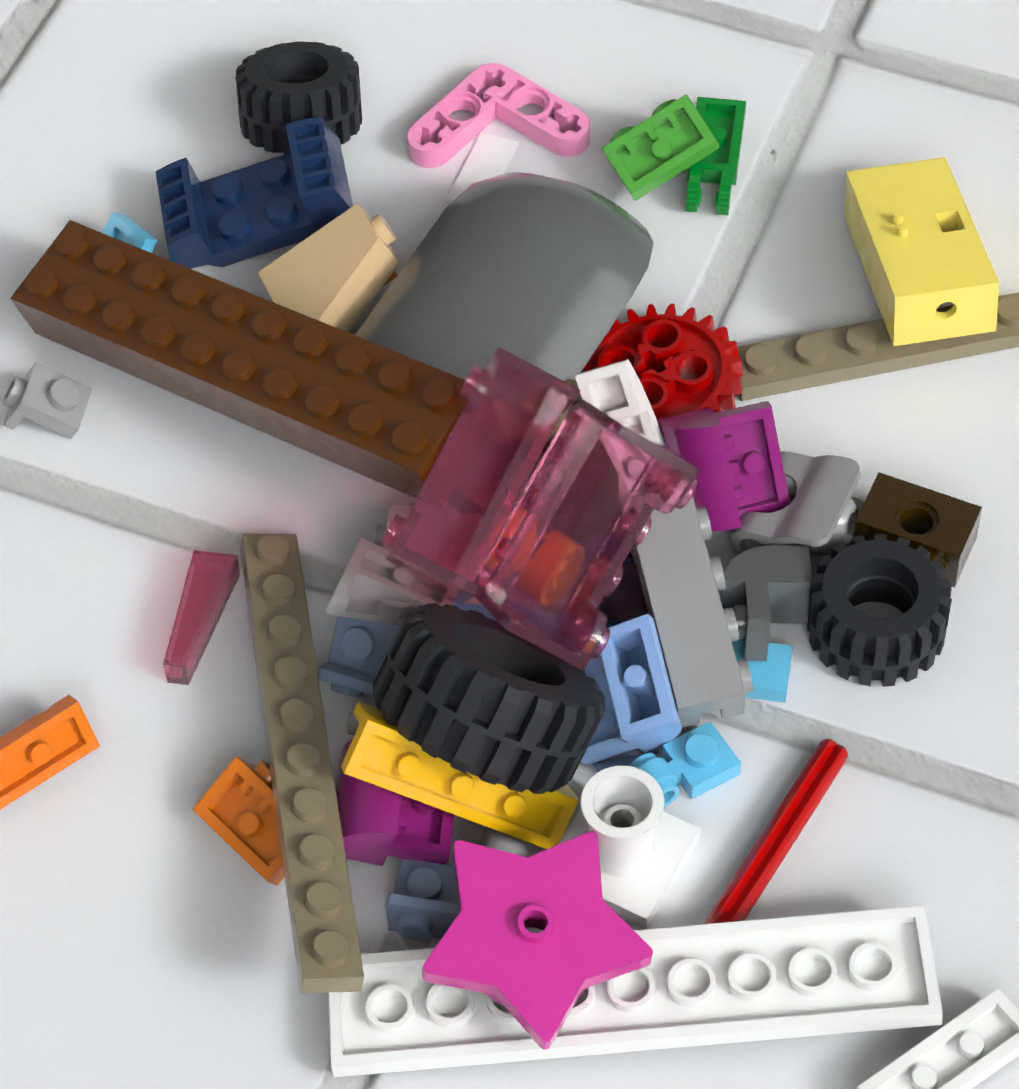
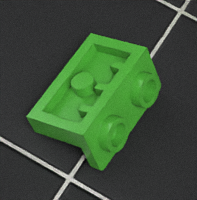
M686 94L678 100L671 99L660 104L653 111L651 117L637 126H628L619 130L612 136L610 143L602 147V150L634 201H637L713 153L720 146Z

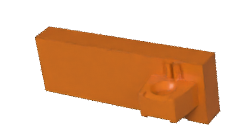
M70 694L54 703L46 711L35 715L0 737V810L100 747L79 702Z

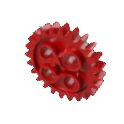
M671 303L664 314H657L653 304L648 305L646 316L639 317L634 310L628 309V321L622 324L616 319L610 328V332L606 334L580 372H586L628 359L643 386L657 422L659 419L706 408H712L714 413L736 408L734 395L742 394L740 377L743 376L741 357L738 355L736 341H729L727 328L724 326L715 329L714 319L711 315L697 322L696 311L693 307L689 308L682 316H678L675 304ZM582 401V402L577 403V405H578V406L584 405V403H583V401Z

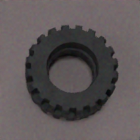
M427 603L406 614L373 682L374 703L376 708L381 710L382 717L389 725L396 726L398 733L405 739L414 741L421 746L422 751L434 758L438 757L450 763V767L456 770L476 775L484 782L493 785L497 783L507 786L509 790L519 792L529 790L533 794L556 791L572 780L605 711L604 697L602 691L599 690V685L593 678L587 677L585 670L578 664L567 660L563 653L539 642L538 638L527 632L523 633L512 628L508 623L498 619H490L477 611H465L458 606L449 604L440 606L437 603Z

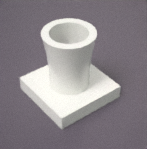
M613 766L599 771L585 784L581 794V808L560 843L594 831L598 836L603 900L622 919L643 929H648L699 842L700 827L663 811V791L650 774L632 766Z

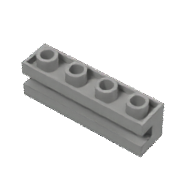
M691 489L625 503L626 528L648 614L654 619L681 726L686 727L700 724L701 713L719 709L722 719L744 714L746 693L753 692V683L747 660H736L732 642L739 640L738 625L733 608L723 609L718 591L726 589L725 578L719 557L709 558L705 540L712 539V530L706 507L696 508Z

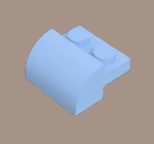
M648 614L595 632L596 641L563 652L567 660L578 664L585 670L587 677L593 678L596 681L604 697V716L580 762L585 766L637 748L647 753L672 741L682 730L654 619Z

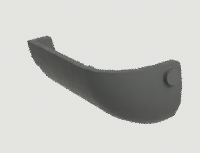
M523 172L504 173L472 183L445 208L355 335L479 385L487 402L493 398L510 401L512 394L519 390H526L534 383L542 380H552L562 385L567 378L576 380L575 375L579 374L633 296L649 267L654 242L647 228L631 214L606 197L576 183ZM518 438L501 442L485 439L443 501L458 513L486 512L529 449V446L524 445Z

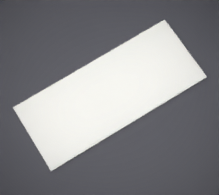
M481 132L446 201L452 203L472 183L504 174L520 142Z

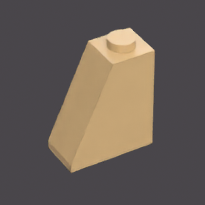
M357 203L258 271V274L274 303L349 333L399 265L400 261L390 245L397 238L380 214L372 218Z

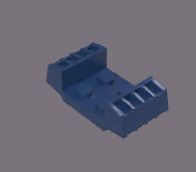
M321 117L307 118L285 124L290 153L202 182L199 181L187 157L155 171L170 260L190 269L205 265L225 267L301 242L353 207L339 137Z

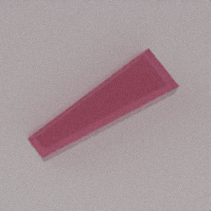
M193 551L163 663L167 683L190 684L240 577L237 555Z

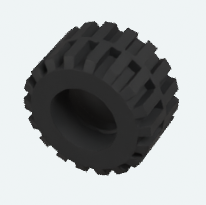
M295 41L280 43L256 51L254 55L247 56L242 60V65L237 67L235 80L241 133L245 139H249L250 144L253 146L264 148V151L271 153H283V155L290 153L285 124L307 118L321 117L339 137L341 144L351 140V136L356 135L360 130L362 106L359 66L357 61H354V57L349 52L342 51V48L334 45H325V43Z
M875 534L874 540L867 541L861 535L851 538L849 547L839 543L831 548V556H823L817 564V572L812 576L807 631L810 632L809 642L813 651L820 650L819 660L827 668L834 664L837 666L836 675L845 680H848L851 675L859 677V684L871 686V680L882 681L883 687L895 686L896 678L902 677L907 683L917 678L918 668L927 671L932 667L935 655L940 656L944 647L952 602L950 598L952 591L950 579L944 578L945 568L940 561L930 562V551L922 546L917 549L909 547L910 540L898 537L897 542L886 540L887 534ZM867 602H881L897 608L903 614L893 618H875L861 613L855 606Z

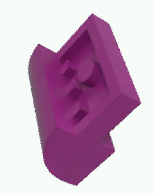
M768 401L714 413L712 408H706L658 420L679 491L691 489L696 508L706 507L712 532L742 528L740 518L748 512L772 513L790 505L772 406Z
M353 739L348 741L340 753L335 787L346 859L383 866L387 856L446 865L450 857L454 814L344 774L341 765Z

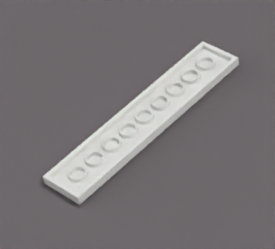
M926 905L634 930L652 948L651 964L587 987L579 995L555 1040L547 1050H543L538 1046L504 1005L494 1001L485 993L424 981L422 978V967L435 948L361 954L364 972L361 991L329 992L330 1054L333 1077L942 1025L943 1011Z

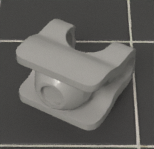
M780 451L790 505L772 513L748 512L740 518L742 528L734 529L731 534L732 545L738 554L755 547L768 545L809 546L813 576L817 572V564L822 557L831 556V548L839 543L847 547L851 544V538L854 537L855 521L864 504L863 500L851 497L861 476L860 467L855 460L842 456L824 455L812 457Z

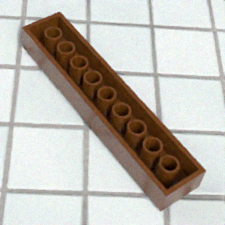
M69 220L10 298L35 334L437 508L497 423L488 402L477 384Z

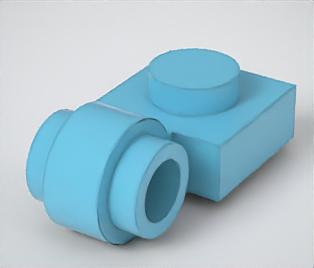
M711 721L662 745V758H657L653 753H647L636 758L629 765L647 772L658 782L664 795V807L671 804L677 798L680 792L677 787L679 785H682L689 797L694 799L739 776L741 770L740 760Z

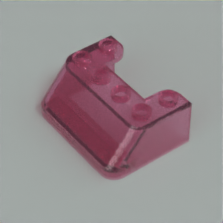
M585 400L579 401L567 414L482 562L473 582V596L506 630L584 671L590 659H596L603 652L610 636V630L606 627L607 616L598 608L604 595L609 596L618 586L623 575V567L621 565L632 546L637 547L647 536L652 523L650 515L655 509L662 514H668L675 508H684L695 492L697 485L695 477L700 469L675 452Z

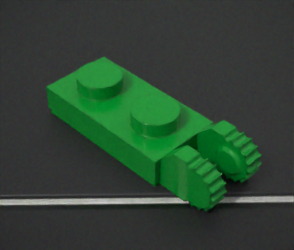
M697 97L696 109L716 138L720 148L687 168L686 181L689 182L686 212L698 211L702 199L701 182L720 184V188L716 193L715 207L717 208V214L729 215L732 185H736L746 115V101Z

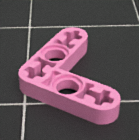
M489 63L474 70L417 120L408 130L407 135L409 157L416 165L423 168H435L448 162L495 119L500 120L557 155L572 157L584 152L590 144V120L580 109L502 64ZM527 104H535L543 109L535 115H525L518 111L520 107ZM457 110H468L474 116L468 120L457 121L452 119L450 114Z

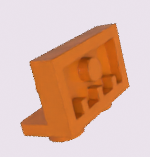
M236 756L192 810L268 883L278 886L285 877L270 766L264 760H260L257 765H254Z

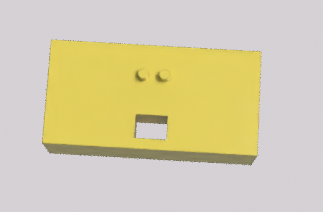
M942 157L846 171L845 221L893 346L996 331L999 280L946 158ZM945 302L954 303L948 311H936L938 306Z

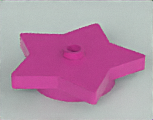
M594 831L579 835L530 857L516 855L463 840L454 842L453 862L460 913L422 967V978L424 981L485 993L494 1001L504 1005L538 1046L543 1050H547L555 1040L579 995L587 987L651 964L652 948L603 900L598 836ZM526 928H537L542 930V932L532 933Z

